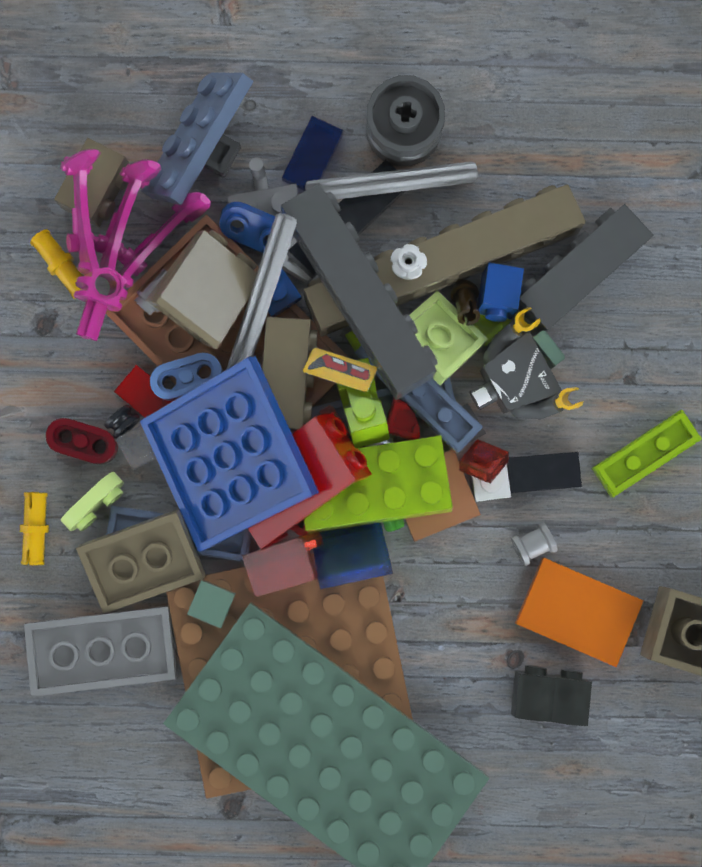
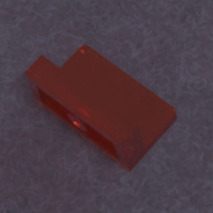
M319 530L242 555L256 597L307 583L318 578L310 549L323 544Z

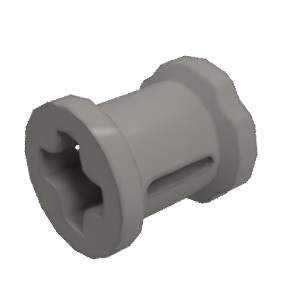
M544 522L538 524V529L521 537L517 535L511 537L513 547L524 566L529 565L531 559L548 551L551 553L558 551L556 542Z

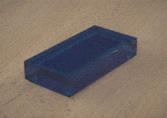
M311 116L286 167L282 181L288 184H296L297 188L305 191L306 182L322 179L344 134L343 130Z

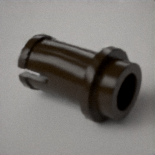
M460 280L455 283L451 290V299L456 303L458 322L464 325L465 314L467 325H472L480 319V311L477 304L479 290L471 281Z

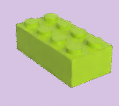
M441 435L357 448L364 454L367 460V467L372 475L351 484L306 517L304 522L306 531L315 533L452 512L453 505Z

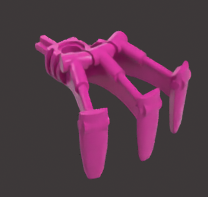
M85 149L70 157H64L60 169L65 171L66 175H73L75 208H72L73 234H67L66 244L68 252H79L80 262L77 270L84 275L77 277L76 285L81 290L74 293V298L86 302L76 335L97 341L106 311H121L122 304L119 300H125L128 295L124 288L132 287L134 280L131 276L137 277L147 267L148 264L144 260L182 220L186 223L189 221L193 222L210 208L211 202L201 192L188 193L182 205L173 203L171 208L176 213L154 234L151 233L135 250L131 247L125 248L124 243L121 241L140 188L143 189L145 185L148 186L150 181L161 170L159 163L144 159L127 164L126 167L122 168L119 174L122 176V181L128 183L119 209L117 213L114 212L105 236L99 234L98 237L94 236V233L91 232L87 175L90 174V170L93 168L92 164L99 158L101 153L96 149ZM95 251L103 254L100 261V267L97 261ZM117 260L124 265L119 272L115 270ZM98 276L105 278L109 282L110 291L107 295L100 294L95 287V281Z

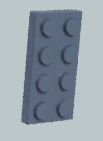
M210 73L206 75L198 85L197 91L199 93L195 100L182 112L180 116L181 123L175 134L168 137L162 147L163 154L158 161L161 166L160 172L150 181L148 186L145 185L141 192L151 199L182 205L254 81L244 73Z

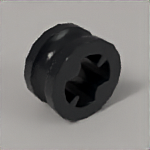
M130 405L121 407L104 424L107 429L114 430L113 436L116 439L123 437L140 421L138 414H131L132 408Z

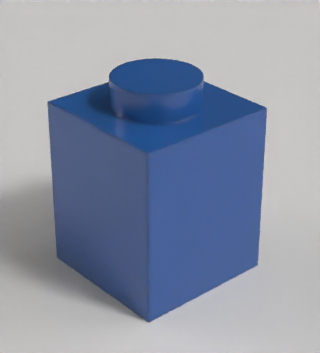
M491 262L487 264L481 276L478 297V309L481 315H486V319L495 322H504L507 318L512 319L519 309L524 268Z

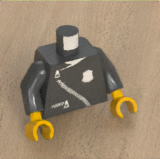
M531 307L518 312L515 321H511L493 337L484 353L483 362L485 366L482 367L480 373L486 383L469 391L474 404L479 410L497 402L503 414L511 412L516 418L541 420L560 413L564 409L572 410L583 405V401L575 404L570 403L568 399L570 392L576 391L579 388L561 389L533 339L530 330L540 324V318L533 322L532 325L525 322L524 314Z

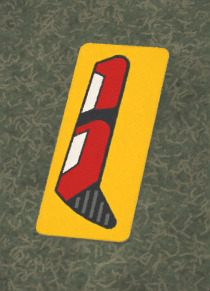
M313 348L303 368V372L367 392L378 368L351 358Z

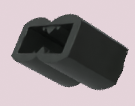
M525 665V671H515L511 715L513 717L531 721L588 726L592 682L582 678L583 672L561 669L560 675L546 674L547 668L533 665Z

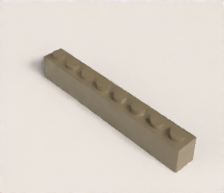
M566 184L559 188L551 185L537 192L534 198L526 201L523 198L515 199L506 204L501 211L493 214L491 211L482 212L476 215L471 223L461 227L459 224H452L442 229L438 236L428 240L426 237H420L408 243L417 246L419 251L424 253L427 258V265L422 269V274L418 278L406 280L394 274L392 270L393 262H391V255L394 250L384 251L374 258L379 268V272L376 274L383 285L386 283L390 284L398 298L396 306H400L455 284L460 280L482 273L489 262L504 264L574 236L580 232L586 221L569 185ZM406 259L405 263L410 265L412 260ZM320 278L312 280L308 287L304 289V300L320 337L348 327L349 324Z

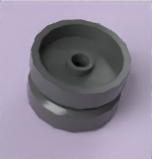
M398 75L381 83L373 91L367 104L366 137L372 151L382 161L387 160L394 166L411 167L424 162L435 152L444 127L445 105L440 93L428 81L414 75Z

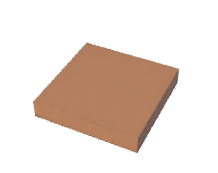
M453 449L444 452L453 510L452 512L405 519L414 542L481 515Z

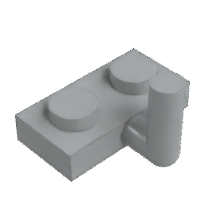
M258 157L252 158L249 162L255 191L228 195V204L231 202H243L276 216L278 213H282L281 204L298 195L296 184L268 188L262 159ZM239 220L232 221L234 227L239 228L244 225Z

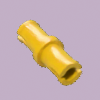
M44 229L32 237L30 244L34 246L48 264L47 270L49 273L56 275L69 291L71 297L76 299L74 298V293L81 290L77 287L76 280L77 277L83 275L73 263L74 257L71 253H65L50 234L51 232L48 229Z
M24 492L23 524H20L19 532H23L22 565H28V563L29 565L45 564V533L49 532V525L46 524V500L48 497L46 492Z

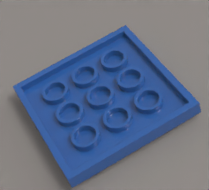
M256 356L247 357L140 420L198 552L206 550L319 493Z

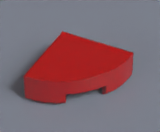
M393 397L387 416L389 434L409 440L419 439L420 427L415 413L405 402L400 399L395 400Z

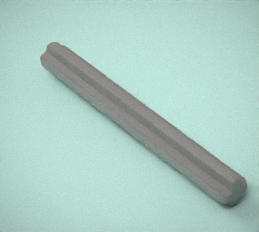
M470 161L320 179L306 182L305 191L319 183L325 193L331 192L336 199L474 183L478 178L476 163Z
M278 213L275 216L227 369L247 357L254 356L297 224V220L290 215Z

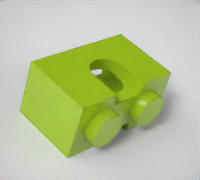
M368 358L357 360L363 363L370 364ZM374 378L367 392L336 383L354 447L360 448L389 440L387 420L381 400L378 399Z

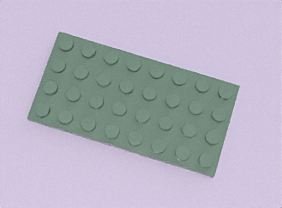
M252 602L163 723L356 867H428L489 780V776Z

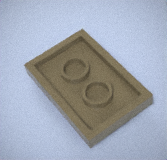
M179 509L82 543L76 548L103 614L202 580L206 575Z

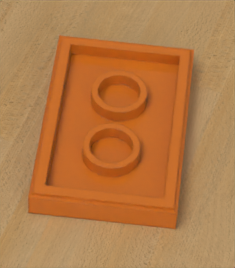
M542 557L515 624L617 667L644 600Z

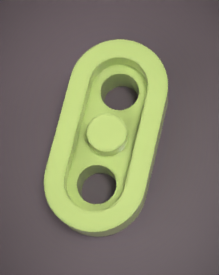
M115 472L109 473L64 514L61 522L70 531H74L77 528L81 532L84 531L97 519L94 513L104 504L109 507L122 496L123 491L120 488L124 482Z

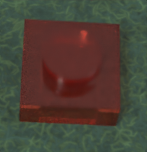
M477 439L459 460V471L491 484L508 463L509 452Z

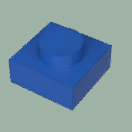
M283 268L268 310L271 317H276L302 299V296Z

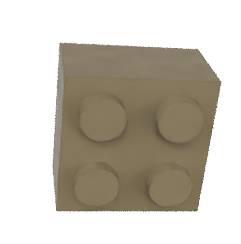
M659 586L640 655L651 661L702 676V598Z

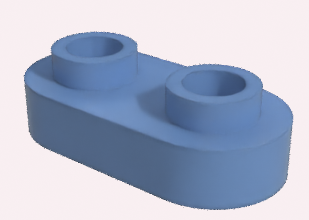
M197 353L156 367L150 377V386L152 391L161 399L173 401L223 372L220 362L213 355ZM204 366L210 367V376L205 379L200 378L198 374L200 368ZM168 377L176 378V386L172 389L165 388L164 382Z

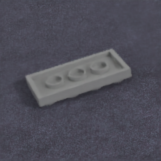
M169 606L24 624L31 697L176 680L178 678Z

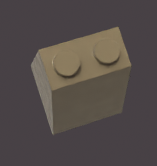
M203 230L197 231L146 301L199 342L217 349L250 297L257 272L254 271L257 265L244 254L239 253L236 256L226 248L228 245L227 240L217 232L210 230L207 233Z

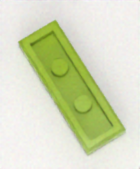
M679 410L593 466L592 470L612 498L702 440L684 411Z

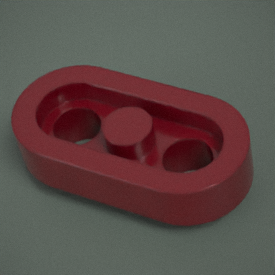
M59 418L54 420L46 430V442L53 451L98 465L107 464L115 458L118 452V442L113 434L92 425L69 418ZM70 430L72 439L70 442L64 443L62 441V434ZM103 440L106 443V449L103 453L99 454L95 450V445L98 441Z

